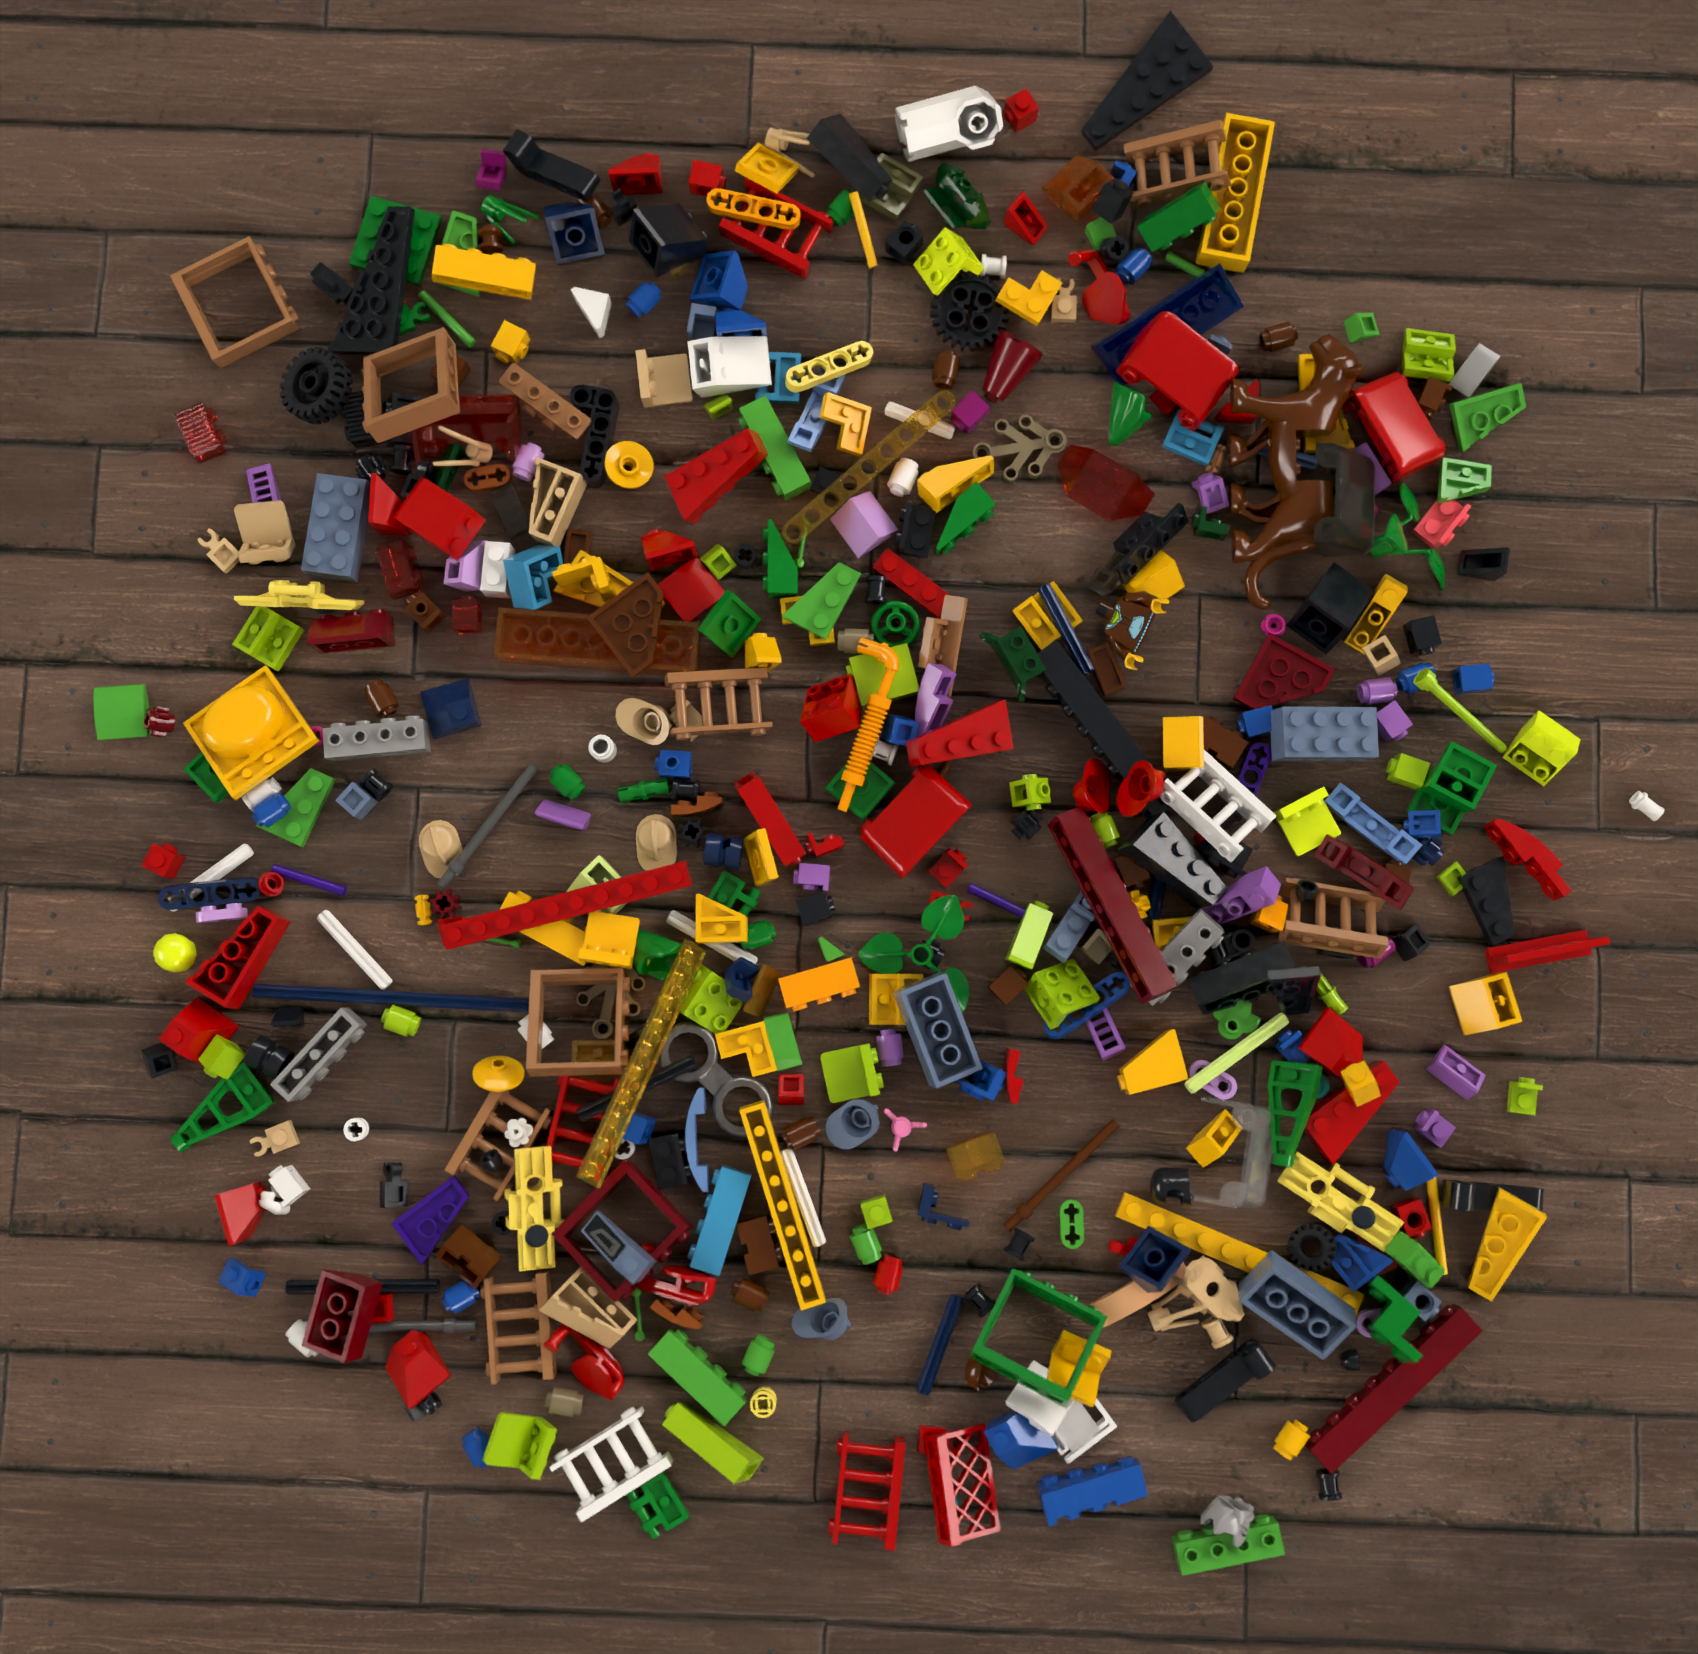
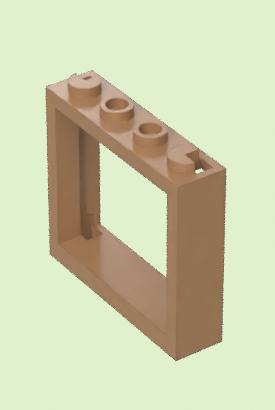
M250 236L170 275L211 359L220 369L299 330L296 320L299 318L294 308L287 306L285 299L288 296L281 284L277 286L274 278H277V274L270 263L266 264L264 257L267 255L260 243L256 245ZM253 256L284 319L222 350L191 286Z
M444 327L363 358L364 369H362L364 386H362L364 403L362 407L365 418L363 427L366 433L369 432L377 443L460 413L456 344ZM436 356L438 394L381 415L380 377Z
M623 968L531 970L526 1070L530 1077L623 1074V1066L628 1065V1050H624V1041L629 1040V1027L625 1025V1016H629L630 1011L629 1001H625L626 992H630V977H626ZM617 984L614 1062L541 1063L545 986Z

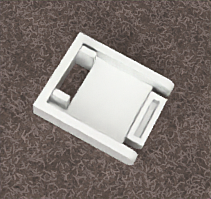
M1097 1398L1095 1406L1104 1417L1095 1423L1084 1408L1083 1403L1075 1400L1053 1434L1059 1447L1057 1450L1060 1455H1063L1069 1449L1071 1450L1064 1457L1067 1464L1071 1463L1117 1427Z

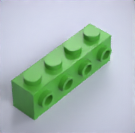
M766 395L739 408L741 417L738 418L741 428L743 430L749 428L758 432L766 448L768 456L760 463L766 475L771 473L774 482L771 484L777 496L782 495L784 500L787 501L811 488V480L793 446L787 443L788 437Z
M671 1326L651 1348L648 1355L713 1417L725 1426L746 1403L747 1397L744 1395L746 1391L737 1382L732 1384L725 1377L727 1373L718 1364L713 1366L706 1359L708 1355L700 1347L696 1346L694 1348L688 1342V1336L681 1329L677 1328L675 1330Z
M1268 1514L1254 1517V1520L1250 1522L1247 1536L1239 1547L1233 1545L1232 1534H1214V1524L1203 1527V1530L1196 1532L1182 1530L1177 1533V1536L1171 1537L1177 1567L1182 1576L1285 1555L1279 1524L1273 1516Z

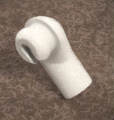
M261 1192V1200H258L260 1207L275 1215H286L290 1211V1206L283 1208L280 1205L281 1202L274 1201V1192Z

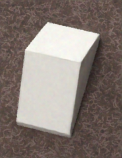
M578 287L572 288L571 292L598 337H603L612 304L609 294Z

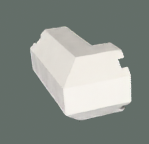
M977 86L895 108L898 137L900 143L903 142L907 147L902 150L908 162L964 146L974 150L992 145L995 140L994 136L1003 128L1001 107L989 92Z

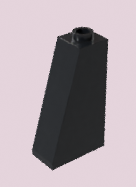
M841 113L820 119L806 139L868 202L875 199L881 200L890 190L888 185L893 180Z

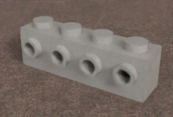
M407 716L404 721H396L395 718L380 719V723L371 724V721L362 720L356 721L353 726H346L345 723L330 724V728H322L324 758L331 762L431 752L429 724L424 719H421L420 716Z
M1201 908L1160 950L1163 960L1168 969L1173 973L1177 985H1180L1188 976L1186 971L1192 965L1197 967L1205 959L1206 955L1203 953L1210 946L1214 949L1224 938L1222 936L1224 933L1223 928ZM1168 992L1167 994L1151 1000L1149 1001V1003L1152 1006L1157 1001L1161 1004L1163 1001L1166 1000V998L1170 995L1171 992Z
M340 1008L270 1085L288 1102L298 1101V1099L302 1101L312 1091L310 1086L316 1080L318 1082L321 1081L329 1073L328 1067L334 1061L338 1062L347 1053L345 1048L351 1042L356 1043L364 1035L363 1029L367 1024L350 1008Z

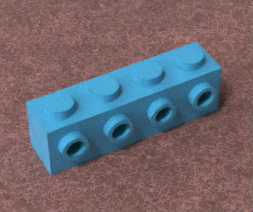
M724 1164L721 1170H715L711 1184L716 1186L713 1195H707L703 1209L708 1211L705 1220H699L695 1234L700 1236L697 1245H691L687 1259L692 1260L691 1268L720 1276L752 1173Z

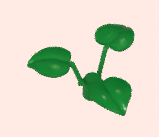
M1401 481L1398 484L1400 485L1403 505L1407 510V517L1400 521L1396 514H1392L1383 535L1369 540L1370 551L1374 558L1390 554L1391 557L1407 554L1426 555L1430 567L1440 583V591L1445 588V569L1437 551L1434 548H1430V550H1408V542L1403 533V526L1411 521L1412 518L1415 522H1418L1420 511L1415 496L1407 485Z
M956 895L943 896L926 907L922 914L921 924L925 930L933 933L925 944L916 945L911 952H901L903 944L900 938L893 933L883 932L872 937L858 952V957L867 967L881 974H894L903 968L902 956L911 957L913 962L918 965L926 964L936 973L941 972L931 962L933 950L930 945L937 935L942 939L949 940L957 937L963 930L964 914L958 897ZM951 967L944 973H947L962 1013L969 1000V984L962 971Z

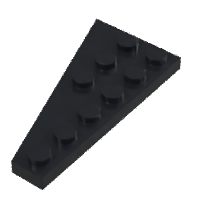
M1171 10L1083 126L1081 133L1094 151H1097L1212 71L1213 65Z
M388 206L377 232L378 240L376 245L367 255L369 261L365 271H361L346 305L348 311L343 322L339 321L336 329L338 334L334 344L330 343L328 351L334 354L372 355L398 345L415 210L410 206Z

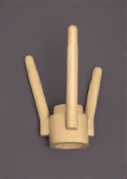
M770 128L766 134L765 146L799 164L782 153L781 150H786L789 142L809 145L810 142L805 140L809 134ZM799 164L801 172L812 178L815 176L813 172Z
M438 426V430L468 443L466 454L470 457V460L434 461L433 466L471 465L479 467L480 462L487 463L491 459L492 447L490 444L473 440L443 426Z
M1175 1289L1159 1302L1152 1304L1153 1310L1147 1312L1154 1331L1161 1330L1163 1332L1172 1328L1198 1324L1199 1319L1173 1322V1320L1208 1309V1304L1170 1315L1168 1308L1162 1309V1306L1180 1294Z

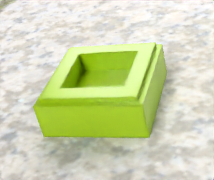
M1455 861L1435 876V878L1450 897H1453L1463 888L1459 884L1457 877L1466 872Z

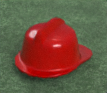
M1092 758L1086 762L1083 778L1073 787L1076 808L1082 806L1086 812L1097 811L1101 814L1106 813L1109 808V772L1100 760Z
M1140 760L1136 762L1117 792L1116 801L1120 813L1128 817L1136 816L1144 809L1148 802L1158 799L1164 789L1163 779L1165 773L1153 768L1148 761Z

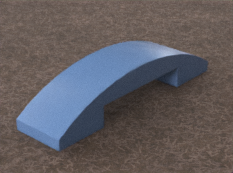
M821 368L818 376H821L825 373L823 368ZM845 375L813 387L803 413L789 436L788 444L809 452L812 451L827 423V420L819 418L823 396L827 392L838 395Z
M1341 782L1324 801L1352 829L1404 865L1410 861L1422 846L1421 843L1401 829L1399 831L1361 802L1360 797Z
M700 1087L696 1091L688 1111L685 1144L692 1174L703 1192H708L710 1190L709 1164H699L697 1114H705L707 1112L706 1088Z

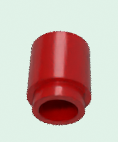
M883 1255L882 1261L879 1260L873 1285L878 1286L877 1292L892 1295V1291H898L904 1268L902 1266V1259Z

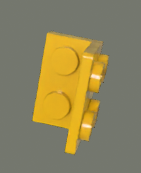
M588 556L583 558L581 563L575 565L570 563L563 564L552 572L553 578L561 588L591 579L598 594L602 593L606 599L615 597L607 567L600 557Z
M597 911L589 913L583 948L579 949L578 959L583 962L632 969L640 924L639 918Z
M1063 1330L1052 1349L1046 1379L1066 1388L1088 1340ZM1098 1344L1094 1345L1070 1398L1090 1407L1094 1406L1100 1374L1110 1359L1111 1350Z

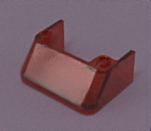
M516 395L459 396L460 413L411 431L416 463H421L425 453L429 455L441 454L448 444L455 442L468 444L438 430V426H443L476 441L496 444L498 450H501L502 453L510 454L511 461H516L521 447L520 399Z

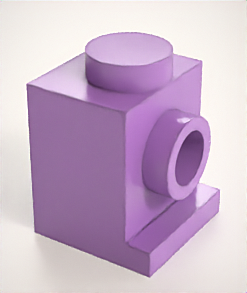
M800 863L799 869H794L793 884L803 885V890L818 891V887H823V892H828L830 865Z

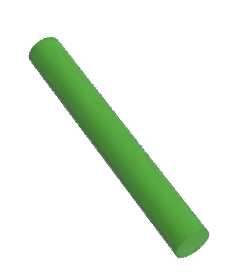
M1170 251L1164 259L1226 295L1230 293L1233 287Z
M425 290L421 291L418 297L469 348L474 346L476 340Z

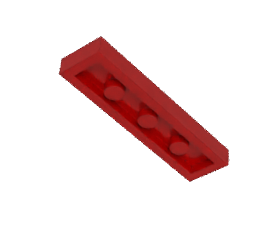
M887 548L873 565L872 570L880 576L887 577L888 582L936 618L941 619L944 596L950 594Z

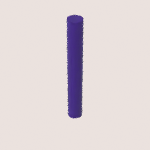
M274 864L271 872L278 873L281 877L344 896L347 890L346 886Z
M973 883L970 884L967 890L968 893L1020 918L1025 913V908Z

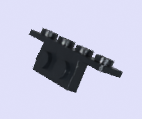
M1178 503L1164 518L1144 512L1113 543L1116 551L1126 554L1116 565V571L1122 584L1126 585L1188 523L1183 504Z

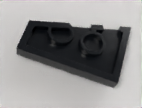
M1497 857L1458 876V882L1463 887L1462 890L1488 945L1494 946L1514 936L1515 931L1504 857Z
M1302 965L1297 968L1267 970L1270 984H1272L1273 991L1277 996L1282 1013L1285 1015L1309 1013L1321 977L1319 966L1310 967Z

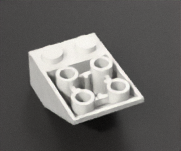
M766 336L707 337L688 341L692 389L701 398L772 385Z

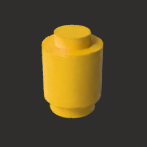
M1296 1419L1293 1423L1288 1420L1274 1440L1276 1444L1273 1449L1291 1461L1294 1456H1298L1310 1438V1435L1306 1433L1309 1428Z

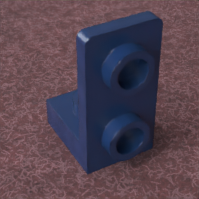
M924 1183L917 1211L918 1216H922L921 1221L936 1224L937 1220L947 1222L946 1227L956 1230H962V1226H969L967 1219L930 1211V1207L935 1208L938 1192L934 1191V1185Z

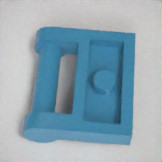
M769 352L770 363H776L774 393H767L768 386L758 387L755 400L766 395L770 403L799 404V392L796 393L788 390L785 385V378L790 368L801 364V353ZM795 376L792 377V381L796 380L800 383V379H796Z
M1179 407L1162 444V448L1207 467L1225 426L1221 424L1214 425L1204 420L1198 429L1212 434L1211 439L1194 431L1192 432L1180 426L1178 414L1182 408Z

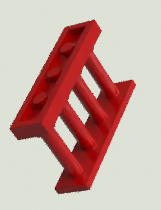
M745 177V189L749 192L748 195L796 205L800 210L801 219L812 224L813 227L799 252L795 254L786 250L785 247L795 229H783L777 242L774 241L772 243L764 237L769 227L768 225L758 224L756 230L751 232L743 228L744 220L735 218L728 220L723 217L719 224L720 236L806 280L810 272V262L807 256L822 230L829 234L832 233L833 220L823 211L816 212L780 192L776 194ZM743 202L739 212L746 211L749 205ZM768 207L763 217H769L773 210ZM789 212V213H791L792 215H791V217H790V219H789L788 221H791V218H794V217H793V213H792V212Z
M559 1076L557 1086H561L546 1145L551 1146L552 1162L589 1170V1173L592 1174L591 1181L600 1183L604 1181L611 1154V1145L615 1138L614 1135L610 1134L612 1127H609V1123L614 1112L618 1113L619 1109H622L623 1103L592 1117L601 1120V1123H605L603 1132L598 1133V1135L562 1127L560 1124L564 1111L577 1114V1108L584 1106L566 1101L570 1086L607 1095L627 1085L628 1080L617 1078L615 1083H610L609 1085L575 1076ZM557 1136L595 1145V1148H598L597 1157L588 1160L555 1152Z
M843 1431V1439L838 1438L836 1455H841L835 1517L829 1518L828 1535H833L832 1544H838L839 1533L880 1537V1540L884 1541V1550L895 1551L906 1446L905 1437L895 1436L894 1444H889L888 1447L848 1442L849 1431ZM847 1453L888 1457V1460L892 1461L891 1471L887 1470L886 1473L845 1469ZM844 1480L885 1484V1487H890L889 1498L884 1497L881 1500L843 1495ZM841 1506L880 1510L882 1514H887L886 1524L872 1526L840 1522Z

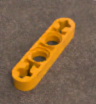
M720 188L711 190L707 195V206L716 215L786 230L797 228L801 222L799 208L790 203ZM717 197H721L722 202L715 206L714 201L717 200ZM729 199H732V200H731V209H728V205H727V204H729ZM740 201H744L749 205L748 209L744 212H739L735 209V205ZM764 206H768L773 212L769 217H763L759 214V210ZM777 209H780L779 219H776ZM789 212H792L794 218H791V221H786V216H788Z

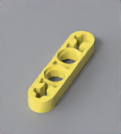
M859 341L794 366L786 373L785 385L788 390L798 393L865 367L871 362L873 348L869 343ZM860 351L862 354L866 353V356L863 357L861 354L857 355V352ZM842 358L846 361V366L838 367L834 364L833 360ZM818 366L823 368L825 373L818 376L811 369ZM795 376L796 379L801 378L800 383H798L796 380L792 381V377Z

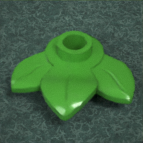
M1238 1000L1234 1007L1212 1012L1219 1022L1218 1031L1222 1037L1228 1040H1235L1242 1034L1252 1033L1258 1028L1261 1019L1251 1014L1252 1002ZM1228 1023L1234 1024L1235 1030H1230Z

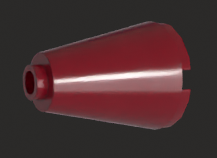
M1000 330L982 387V391L985 392L984 397L997 404L998 400L1003 402L1041 360L1043 355L1033 345L1023 339L1014 338L1015 335Z

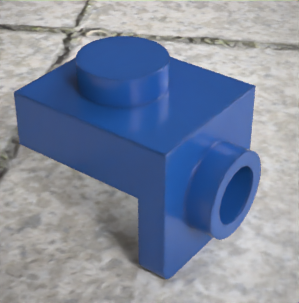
M229 1258L218 1282L236 1295L255 1297L266 1273L261 1270H252L239 1260Z

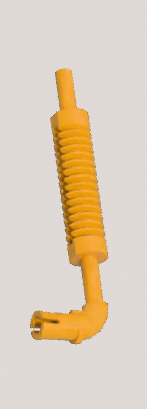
M862 637L859 643L868 647L858 645L857 652L878 658L877 661L884 663L886 670L877 695L870 694L869 705L866 706L868 710L864 711L866 715H863L864 719L861 720L863 724L859 725L861 727L858 729L860 733L856 734L858 736L855 738L857 742L853 743L855 746L852 747L853 751H850L851 756L848 757L850 760H847L849 765L845 766L847 769L843 771L841 780L847 782L837 809L845 812L848 810L856 785L863 786L864 774H867L865 770L869 769L867 765H870L869 761L872 760L870 756H873L872 752L875 751L873 747L877 746L875 744L878 742L876 738L880 737L878 734L881 733L880 729H883L882 724L885 723L883 720H886L884 715L888 714L886 711L890 709L892 700L887 699V695L895 672L899 670L898 656L892 648L888 647L887 643L883 642L881 644Z

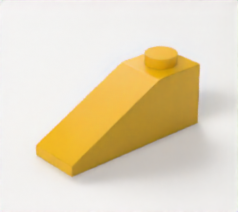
M990 455L937 466L931 471L923 473L917 480L918 495L938 513L957 500V497L976 481L980 484L994 474V458Z

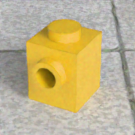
M504 320L491 347L498 360L506 364L510 361L517 365L520 358L523 359L527 354L530 338L526 330Z
M1365 1061L1351 1064L1345 1070L1340 1071L1345 1086L1357 1107L1381 1096L1377 1082Z

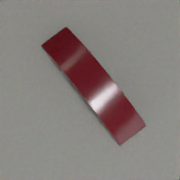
M1329 834L1325 836L1314 854L1321 861L1334 869H1339L1399 910H1402L1415 889L1378 862Z

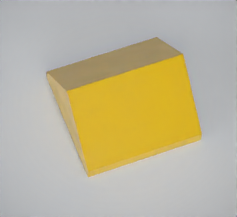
M1162 550L1126 585L1122 584L1128 593L1145 591L1159 599H1168L1185 587L1175 560Z
M1203 716L1163 717V767L1166 772L1204 767Z

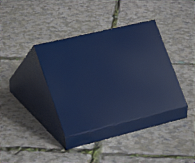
M1148 1226L1119 1267L1147 1293L1162 1292L1189 1255L1191 1249Z

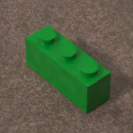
M1204 181L1141 219L1137 228L1151 252L1157 249L1163 251L1174 243L1172 240L1181 236L1183 239L1195 231L1194 227L1202 223L1205 226L1215 220V215L1220 206Z

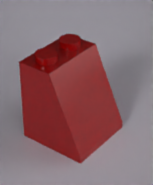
M424 477L420 478L393 516L426 544L458 561L486 522L470 506Z

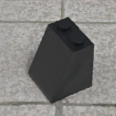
M680 203L633 209L629 243L656 278L705 254L707 236L702 229L698 228L691 214L685 211Z
M1333 562L1286 626L1327 655L1351 629L1375 591Z

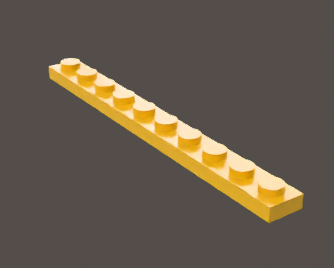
M1124 1192L1115 1214L1116 1217L1144 1229L1149 1226L1193 1250L1248 1273L1268 1254V1252ZM1291 1263L1355 1308L1357 1315L1365 1295L1364 1293L1357 1290L1353 1292L1348 1286L1315 1272L1305 1271L1303 1268H1299L1296 1264Z

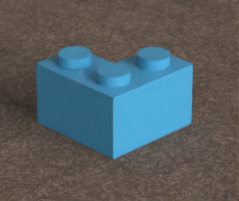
M536 545L503 560L514 608L536 610L552 602L547 578L552 576V572L557 570L558 566L563 565L560 546Z

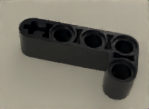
M518 129L503 149L506 157L524 176L585 202H588L601 181L598 175L590 169L540 149L528 134Z
M583 384L576 385L571 389L570 399L575 408L583 414L591 415V424L588 426L580 474L583 476L588 487L599 488L606 479L607 473L604 463L606 453L612 447L619 403L612 390ZM580 396H588V400L586 402H577V399ZM610 399L613 401L609 407L601 406L604 400ZM599 424H608V427L605 430H596ZM595 447H603V451L600 454H592V450ZM592 463H594L597 474H594L593 477L590 478L589 475L593 474L594 466Z
M1443 1179L1441 1206L1464 1211H1474V1209L1491 1211L1498 1188L1500 1187L1543 1212L1544 1189Z
M1249 1339L1178 1394L1175 1402L1191 1423L1196 1422L1253 1377L1262 1379L1269 1375L1275 1369L1276 1364L1259 1342L1255 1339Z

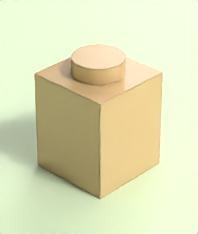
M1386 635L1363 647L1366 658L1378 676L1401 664L1398 654Z

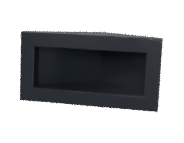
M1510 548L1461 550L1458 575L1496 581L1507 573Z

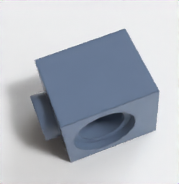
M1411 1277L1398 1291L1415 1307L1416 1298L1419 1295L1424 1296L1423 1305L1416 1307L1421 1311L1418 1318L1423 1321L1433 1318L1439 1311L1438 1306L1442 1301L1419 1281Z

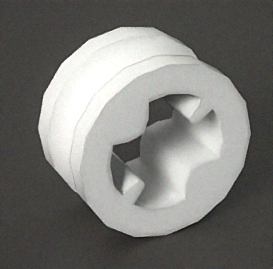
M363 1118L350 1119L344 1125V1135L351 1141L362 1140L369 1133V1124ZM354 1122H358V1127H362V1132L358 1133L359 1136H355V1132L351 1131V1127L355 1126Z
M618 1137L613 1141L611 1151L616 1158L627 1159L634 1154L635 1143L627 1141L629 1143L627 1148H630L629 1153L623 1152L620 1154L617 1151L620 1149L617 1147L618 1142L624 1143L627 1140Z

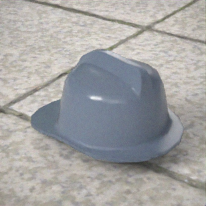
M854 1099L840 1107L829 1116L826 1122V1134L829 1141L838 1148L852 1149L872 1137L879 1127L878 1106L865 1100Z
M840 1298L826 1299V1303L805 1310H801L799 1307L794 1313L792 1328L802 1338L821 1337L826 1340H835L843 1335L846 1329L851 1328V1323L847 1316V1306Z

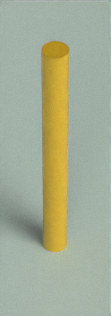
M1435 1177L1427 1181L1426 1184L1435 1259L1445 1269L1443 1275L1448 1274L1437 1178Z

